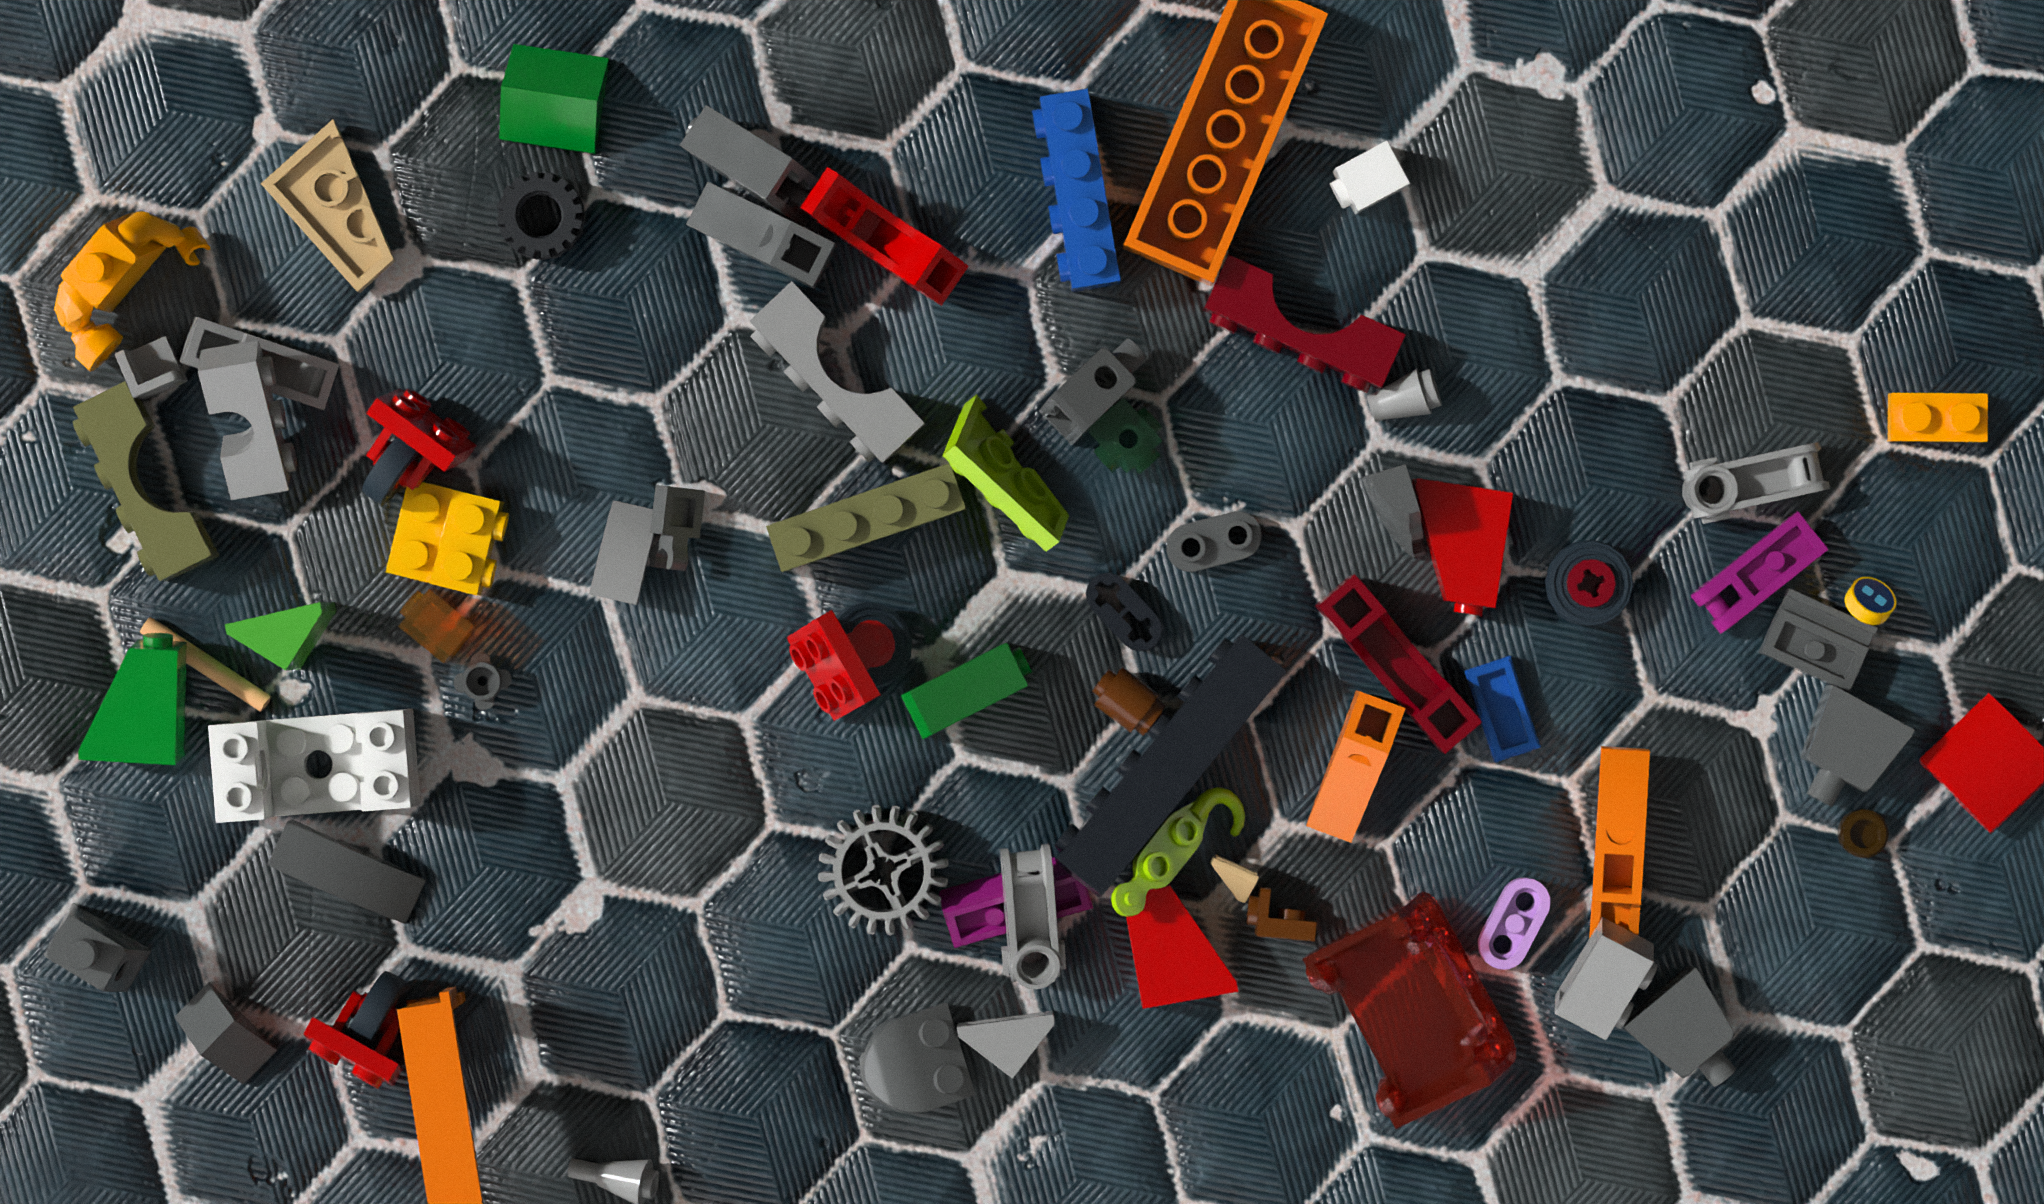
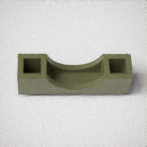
M126 381L74 406L73 409L78 419L73 421L74 429L85 447L92 445L100 461L94 464L98 478L106 490L114 489L121 504L115 508L116 513L126 532H135L142 546V549L137 551V555L149 577L156 575L159 581H170L218 557L219 554L198 513L172 512L156 504L144 491L138 476L137 460L142 443L154 429L155 425L143 401L132 397Z
M950 463L770 524L766 528L781 572L785 573L866 543L965 511L966 507Z

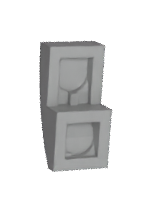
M613 500L593 575L590 595L638 605L648 558H650L656 534L650 533L653 509Z

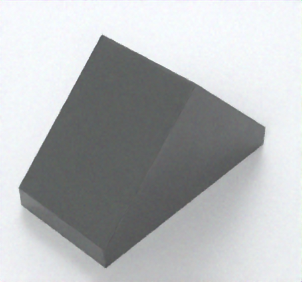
M210 982L175 1016V1019L198 1053L242 1084H245L278 1050Z

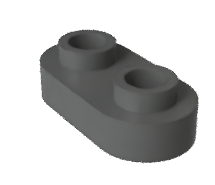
M1234 511L1177 527L1169 535L1166 543L1167 556L1176 568L1186 572H1195L1241 560L1251 556L1258 549L1262 538L1261 528L1253 516L1241 511ZM1234 526H1240L1246 531L1247 538L1241 545L1231 543L1228 538L1229 530ZM1193 538L1198 541L1200 551L1195 557H1187L1183 554L1181 546L1184 540Z

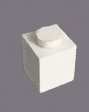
M1385 141L1336 167L1333 171L1336 180L1330 183V186L1341 207L1344 209L1351 206L1356 215L1406 188L1410 182L1388 141Z

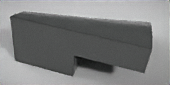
M1406 464L1362 477L1372 506L1393 539L1412 558L1426 555L1421 541L1423 530L1420 509Z

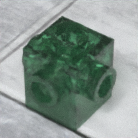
M1124 397L1087 430V433L1099 445L1093 453L1111 473L1120 468L1126 475L1134 468L1140 475L1161 456L1155 448L1162 442L1161 438L1156 434L1162 429V426L1144 406L1136 412ZM1129 431L1136 436L1137 443L1133 448L1121 446L1119 435L1122 432Z

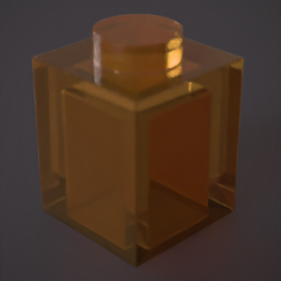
M428 589L425 594H422L419 590L416 591L400 611L405 616V619L398 627L442 663H449L480 625L436 589Z

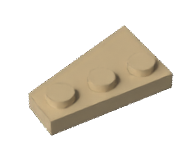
M332 119L261 183L357 292L361 293L396 261L335 120Z

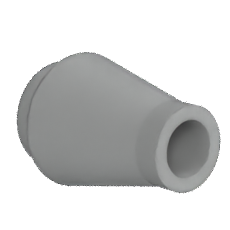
M1416 368L1381 390L1367 395L1369 407L1376 423L1386 419L1432 414V409L1442 406L1440 394L1430 369L1419 372Z

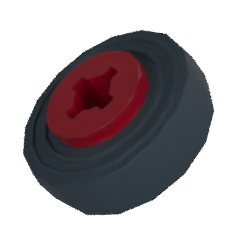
M1595 540L1574 542L1560 550L1549 564L1545 579L1547 598L1556 613L1569 623L1585 627L1604 625L1618 617L1629 603L1633 589L1631 568L1624 556L1611 545Z

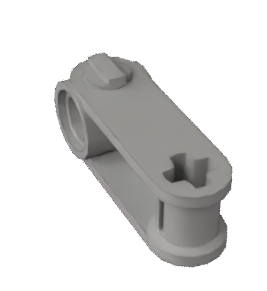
M1820 442L1723 463L1718 462V457L1690 462L1691 470L1684 471L1685 481L1682 486V497L1686 505L1692 510L1693 517H1701L1702 524L1731 518L1729 511L1830 489L1829 482L1823 480L1817 452L1821 449ZM1705 477L1714 478L1721 488L1720 497L1713 504L1705 502L1699 494L1700 483Z
M1042 844L1040 850L1012 853L1008 848L1000 849L1007 936V946H1001L1003 974L1010 975L1012 982L1017 981L1028 989L1045 988L1053 983L1057 977H1060V970L1066 969L1064 940L1058 941L1050 845ZM1032 952L1045 954L1043 959L1036 963L1022 961L1026 955Z

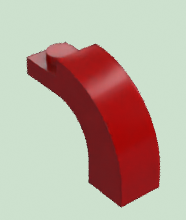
M829 167L826 168L800 207L843 241L941 306L969 267L945 247L889 212Z

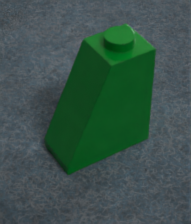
M147 633L143 635V639H138L128 649L78 750V760L176 765L184 756L187 642L173 641V635L168 633Z
M1006 642L902 694L901 697L922 739H925L1027 687L1028 684L1024 677L1033 672L1021 648L1018 647L1011 651Z

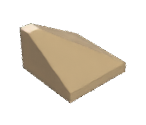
M1215 854V856L1211 857L1210 864L1238 901L1245 903L1259 878L1256 871Z

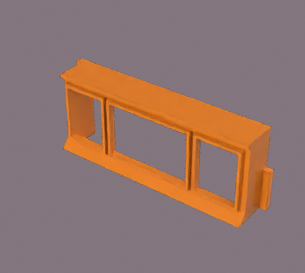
M456 987L446 988L438 996L407 1000V1007L397 1009L428 1204H484L453 1012L466 999L465 993L457 992Z

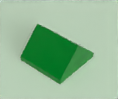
M513 44L501 85L499 139L596 154L610 59Z

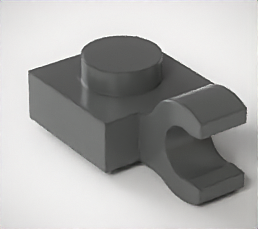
M656 485L650 533L661 534V537L651 550V567L680 571L686 570L688 564V537L700 538L704 490Z

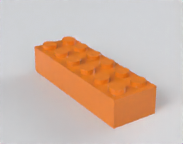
M1298 0L1227 1L1125 240L1124 250L1212 286L1328 16L1327 12Z

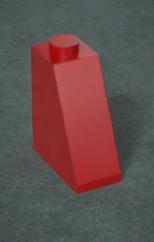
M1420 478L1413 479L1412 486L1420 509L1421 524L1443 601L1455 603L1453 612L1482 616L1483 607L1496 608L1513 493Z
M1170 884L1163 888L1150 889L1146 894V903L1143 910L1138 915L1126 917L1142 1008L1238 992L1235 978Z

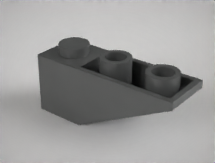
M707 182L686 223L687 226L814 290L817 289L837 249L834 242L710 182Z

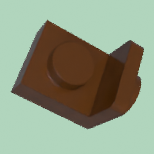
M1259 886L1258 896H1249L1247 925H1255L1256 936L1315 942L1317 922L1306 919V910L1277 908V917L1268 916L1271 888Z

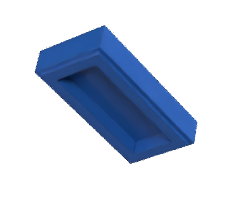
M1511 656L1464 670L1463 672L1478 717L1482 721L1481 726L1493 762L1496 763L1541 748Z

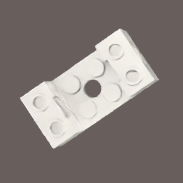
M413 708L222 723L208 726L216 823L351 810L375 811L411 808L421 804ZM316 750L326 752L332 759V770L325 778H316L307 769V759Z

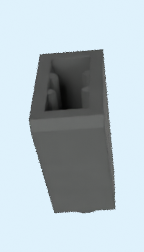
M707 105L700 115L690 122L686 130V136L679 146L792 222L802 227L806 226L812 216L800 207L818 182V178L788 155Z

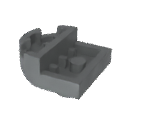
M940 1003L881 1023L872 1031L873 1035L866 1046L865 1052L860 1056V1073L866 1090L875 1101L881 1102L896 1112H927L976 1095L947 1003Z

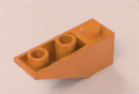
M1356 690L1306 823L1307 827L1352 843L1389 755L1406 708Z

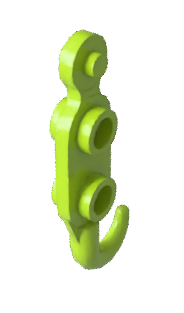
M1220 787L1211 788L1199 795L1194 802L1171 812L1134 857L1132 879L1127 883L1119 884L1112 892L1111 902L1114 910L1125 917L1138 915L1145 906L1147 892L1150 889L1166 887L1174 879L1201 844L1208 815L1216 805L1224 804L1232 811L1233 825L1230 834L1234 837L1238 836L1245 822L1244 806L1239 797L1228 789Z

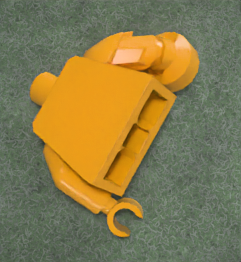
M144 211L131 212L101 226L61 274L64 280L58 288L54 311L57 314L60 325L65 327L66 331L72 332L71 339L76 345L75 358L87 370L92 372L102 365L117 349L123 339V336L109 323L96 325L93 320H90L94 310L93 306L96 309L111 313L167 247L170 248L175 245L186 264L198 265L200 260L194 253V250L198 248L211 249L199 229L190 226L180 230L177 225Z

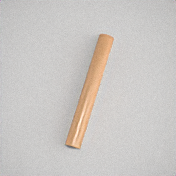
M149 617L142 626L140 633L143 635L147 633H168L173 635V641L187 642L186 663L253 708L262 712L269 703L272 696L154 618Z

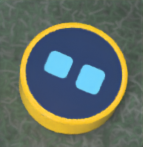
M1860 577L1854 581L1847 591L1845 605L1857 620L1869 625H1880L1894 611L1896 598L1893 591L1882 581L1873 577Z

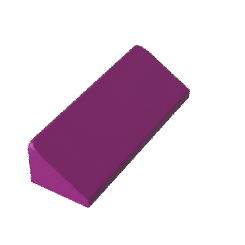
M1055 857L1052 858L1057 919L1092 909L1093 906L1088 889L1053 861ZM1002 873L939 891L942 911L954 948L1006 934Z

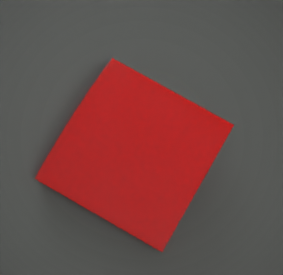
M1990 693L1979 701L1919 759L1920 764L1990 834L2001 826L2044 784V747Z

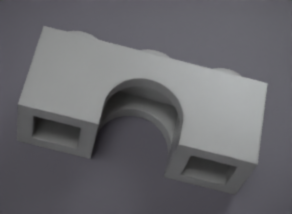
M259 340L201 350L198 374L208 413L235 412L244 416L252 425L244 432L223 436L220 459L231 500L288 491L290 474L293 471H297V458L293 443L284 442L281 429L287 427V421L282 400L274 401L271 386L276 385L272 358L270 356L263 357Z

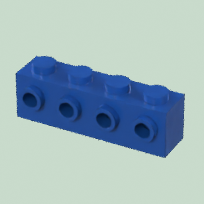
M1088 88L1040 96L1041 109L1032 110L1036 138H1046L1049 157L1040 158L1045 187L1054 185L1057 204L1048 206L1052 233H1062L1065 252L1056 254L1061 282L1070 281L1072 292L1119 285L1121 280Z

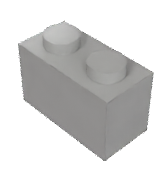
M1602 917L1555 995V1014L1607 1040L1614 1026L1621 1029L1627 1022L1634 1003L1630 1002L1638 987L1645 990L1655 975L1657 964L1654 963V944Z

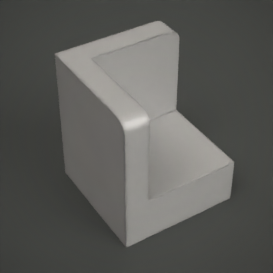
M167 336L132 351L121 350L115 353L133 398L146 400L188 382L170 338Z

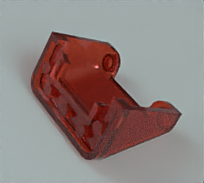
M1425 891L1402 901L1320 946L1302 959L1306 965L1307 978L1316 990H1322L1327 995H1334L1340 992L1385 1075L1378 1083L1376 1102L1380 1111L1390 1118L1395 1129L1493 1084L1515 1062L1516 1048L1506 1025L1435 898Z

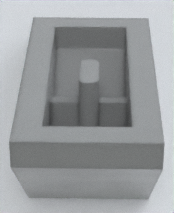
M1053 1011L961 1022L957 1023L958 1037L1013 1079L1054 1026Z

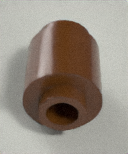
M1124 667L1117 674L1108 669L1092 690L1099 697L1094 706L1130 733L1134 729L1142 736L1145 735L1166 707L1163 702L1157 699L1159 693Z

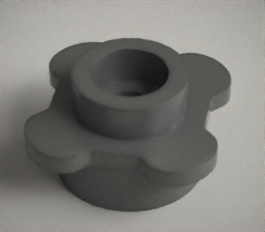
M478 652L471 657V665L465 669L464 673L455 676L454 687L458 692H465L470 698L474 699L475 706L478 709L487 710L494 706V698L501 689H506L511 685L512 676L508 670H500L491 662V658L487 653ZM481 676L487 678V684L484 686L478 683V679Z

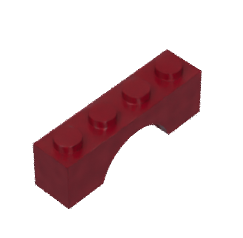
M1231 255L1227 256L1203 311L1211 314L1210 324L1233 334L1236 333L1238 327L1256 334L1253 343L1277 354L1280 353L1282 347H1285L1300 354L1297 363L1322 374L1326 366L1344 374L1341 380L1343 384L1366 394L1370 386L1378 390L1382 388L1406 335L1362 314L1349 326L1334 333L1313 334L1300 330L1285 319L1276 305L1273 295V274Z
M1355 574L1347 577L1315 605L1399 705L1406 708L1405 712L1440 752L1446 754L1482 723L1454 688L1409 641L1386 609Z

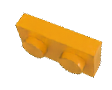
M1888 393L1887 442H1988V394Z

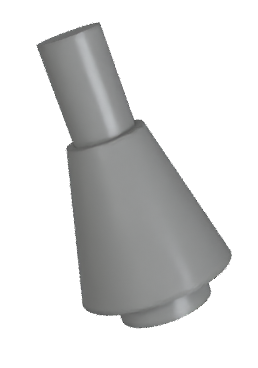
M572 1158L568 1167L569 1178L597 1183V1186L633 1204H644L646 1199H653L658 1188L659 1172L653 1170L651 1159L602 1162L598 1164Z

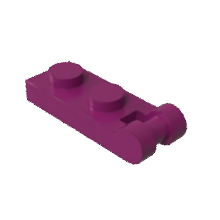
M1795 512L1713 578L1701 585L1690 596L1699 607L1705 606L1714 618L1711 623L1721 634L1825 553L1828 548L1801 514ZM1729 585L1740 597L1730 607L1719 594Z

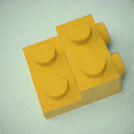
M422 482L414 490L406 486L385 572L481 596L483 587L491 588L497 569V560L490 559L495 540L503 541L508 525L509 513L502 512L504 502Z

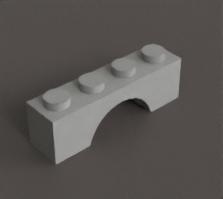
M791 281L750 320L751 324L757 329L750 337L769 357L776 351L781 354L790 364L783 372L802 392L811 387L823 399L817 408L836 428L844 422L855 433L856 436L850 443L869 463L877 457L885 464L926 424L892 388L872 394H858L839 387L827 376L819 355V340L827 319Z

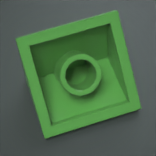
M318 602L224 625L227 635L285 671L298 670L302 668L335 615L336 608L334 602Z

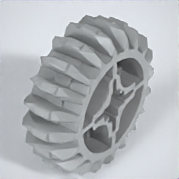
M879 804L873 805V820L867 822L861 809L855 810L853 815L858 824L857 827L852 829L848 822L842 819L837 823V826L845 835V838L840 840L834 835H828L825 839L829 846L837 849L835 855L830 853H821L819 855V861L833 864V871H823L818 874L819 881L834 880L835 887L823 893L824 899L830 900L839 895L843 901L833 910L834 914L840 916L849 907L855 913L850 918L848 925L855 928L859 924L861 916L869 919L867 933L872 935L876 931L877 920L885 921L887 935L895 933L894 919L901 918L903 927L906 930H911L914 925L909 913L915 911L921 919L926 920L930 914L921 904L924 899L935 905H939L941 902V897L937 893L930 891L931 885L946 887L948 883L947 878L934 875V869L945 868L949 865L947 858L933 859L932 852L943 848V841L939 839L930 844L926 843L924 838L933 831V826L928 823L919 832L913 829L912 826L918 819V814L914 811L909 814L906 823L897 821L900 814V806L897 805L892 806L890 819H882L881 806ZM890 830L898 832L912 841L916 847L897 854L890 853L883 848L874 831ZM861 837L868 857L867 866L855 875L845 879L843 872L845 855L850 845L857 838ZM872 847L876 849L879 857H886V862L889 858L894 863L907 859V861L898 864L897 868L891 873V885L895 891L894 893L888 882H881V877L878 881L873 876L863 881L860 880V878L869 875L870 871L876 867V855ZM923 860L924 877L922 885L916 895L906 903L900 887L899 876L903 870ZM868 886L878 887L884 892L893 908L877 909L869 907L860 902L851 892Z

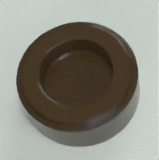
M1857 809L1847 813L1840 821L1837 831L1838 840L1842 848L1847 853L1860 858H1869L1880 853L1886 846L1889 835L1884 819L1876 812L1866 809Z

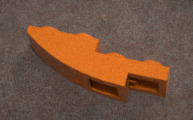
M1601 746L1589 938L1602 917L1639 935L1650 749Z

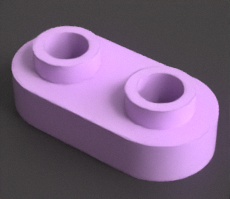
M1520 877L1512 880L1504 887L1478 938L1479 953L1490 966L1502 970L1511 969L1519 965L1525 958L1550 909L1549 893L1540 882L1532 878ZM1523 892L1530 893L1533 898L1532 906L1527 910H1519L1516 906V898ZM1500 935L1508 936L1511 942L1510 948L1504 953L1496 952L1493 947L1495 938Z

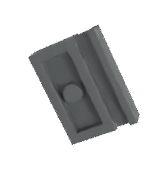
M1789 588L1784 593L1782 603L1776 611L1758 653L1824 683L1834 685L1845 692H1850L1869 650V644L1878 628L1865 624L1855 617Z

